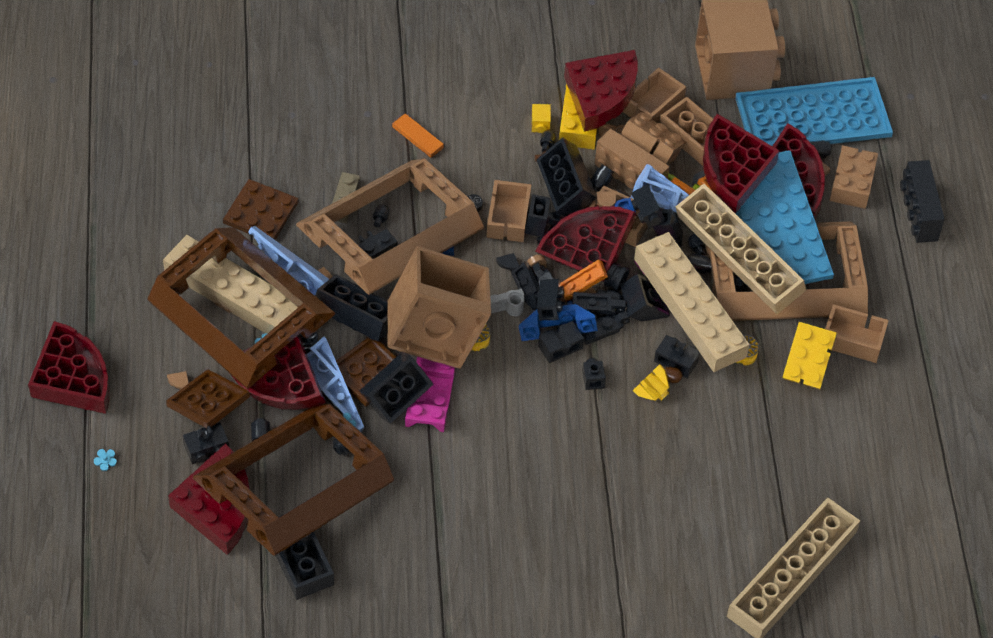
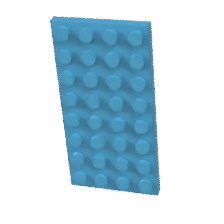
M875 77L739 92L735 96L744 130L773 146L787 123L800 130L809 142L824 140L825 142L829 141L830 144L887 138L893 135Z
M791 151L779 152L777 164L735 214L804 280L805 284L833 279L834 273Z

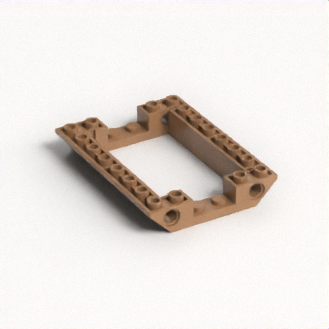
M425 158L405 163L296 223V226L319 248L328 244L345 261L344 272L368 295L402 275L416 246L442 253L484 228L474 202ZM409 180L420 192L429 188L446 204L445 215L447 218L375 259H372L334 223L409 182Z
M851 221L816 223L822 240L835 239L836 236L837 254H841L845 273L843 288L806 289L803 294L780 313L776 314L754 291L736 292L733 271L706 245L707 255L711 260L714 281L712 293L732 321L829 317L833 304L868 314V285L857 226Z

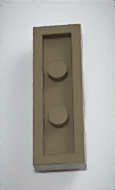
M342 172L332 203L356 191L360 182V175ZM349 215L337 222L347 223Z

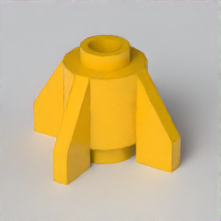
M659 364L633 391L640 397L654 401L659 398L662 401L669 394L667 390L670 388L666 370Z

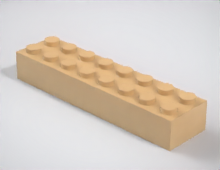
M705 184L701 185L675 206L678 217L776 314L780 313L806 291L804 280Z
M667 232L637 245L634 260L712 371L716 372L746 358L750 344L670 233Z
M186 235L163 259L164 270L195 246L198 241ZM211 258L186 279L189 288L212 302H217L223 307L228 308L232 314L267 334L298 308L271 284L227 258L223 259L219 264Z
M827 498L729 605L727 617L754 638H763L857 533L860 520Z

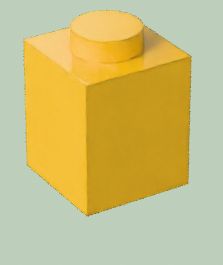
M532 104V132L543 133L550 130L551 104Z

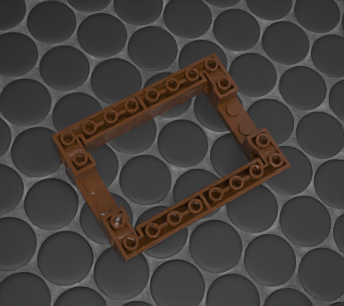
M234 227L215 228L159 274L147 299L247 389L277 365L274 355L296 336L301 334L307 339L335 315L334 311ZM230 251L235 253L298 307L246 352H243L179 296V294L181 295L189 288L186 279L211 258L219 264L227 257L226 255Z
M330 404L317 405L305 410L193 476V479L219 504L228 499L248 518L247 531L273 556L394 481L384 453ZM312 427L325 441L334 436L354 454L352 466L356 471L281 517L276 516L234 476L241 470L311 430Z

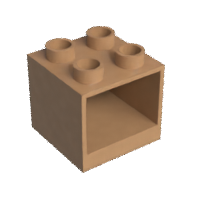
M702 0L695 48L706 100L735 98L736 93L771 89L772 81L780 80L781 69L777 58L785 56V41L783 36H775L774 30H778L779 27L778 11L776 8L769 9L767 0Z
M416 246L388 299V348L461 369L491 316L489 268Z

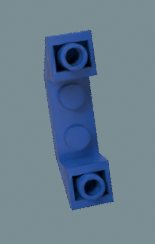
M576 304L563 305V311L559 312V320L540 321L538 312L535 310L519 324L521 340L539 339V335H541L540 328L557 326L563 323L567 324L571 321L577 323L580 333L598 331L594 314Z

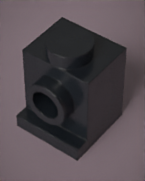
M590 358L583 362L582 373L585 390L604 389L606 376L604 374L603 362L598 361L596 358Z

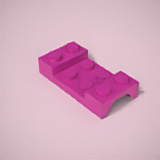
M417 356V364L434 385L407 408L405 427L422 423L433 425L440 432H444L456 367Z

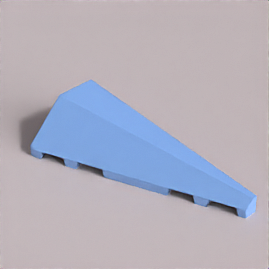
M646 164L637 178L633 189L635 191L648 184L659 208L672 209L675 213H677L675 206L689 196L648 164Z
M256 226L251 227L248 231L259 244L257 246L260 250H263L269 258L313 295H316L317 289L329 280V278Z
M323 337L310 348L311 351L307 354L323 394L342 414L346 412L351 414L350 420H355V428L362 432L364 429L362 420L328 341Z

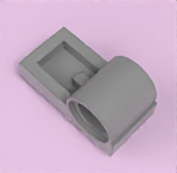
M522 289L510 290L507 293L490 296L491 314L504 310L511 316H519L523 313L524 293Z

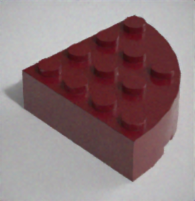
M635 50L565 63L564 78L584 132L597 129L605 125L612 118L615 119L630 103L634 95L638 72V60Z
M716 114L709 125L703 152V169L708 185L713 193L736 213L777 164L779 150L721 115Z
M787 123L773 144V147L778 149L779 152L791 151L813 217L816 220L824 197L825 173L823 163L818 151L806 139V136L800 130Z
M596 206L576 211L560 220L556 226L548 231L535 252L578 272L599 259L603 262L606 273H608L612 264L617 262L637 218V214L634 211L615 206Z
M54 321L28 383L30 396L36 399L106 414L110 401V386L106 365L100 351L89 338L78 333L76 329Z
M299 335L274 355L277 365L250 388L247 389L234 378L239 386L249 391L252 398L271 407L299 410L326 403Z
M225 444L168 495L171 509L228 555L243 536V531L249 519L228 499L219 504L193 479L194 475L234 453ZM243 469L234 476L249 489L248 477L245 469Z

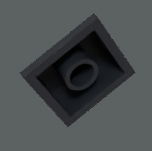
M636 274L621 284L622 296L626 300V311L631 318L642 322L668 318L670 316L667 305L648 278Z

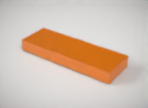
M406 113L392 123V127L430 158L444 148V144Z
M598 259L560 283V286L564 287L565 302L573 298L574 292L582 293L608 277L601 260Z

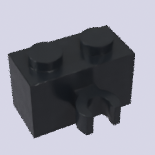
M532 194L525 234L543 237L546 223L552 226L558 224L561 215L557 212H548L550 197Z
M387 229L375 236L368 230L367 239H364L361 235L359 236L360 244L358 246L372 259L398 246V241Z
M666 335L655 351L654 362L664 367L678 368L682 372V376L688 379L699 362L700 352L695 347L688 346L677 338Z
M221 422L216 423L212 427L207 426V428L198 429L183 435L184 446L192 464L206 461L225 444L229 447V441Z

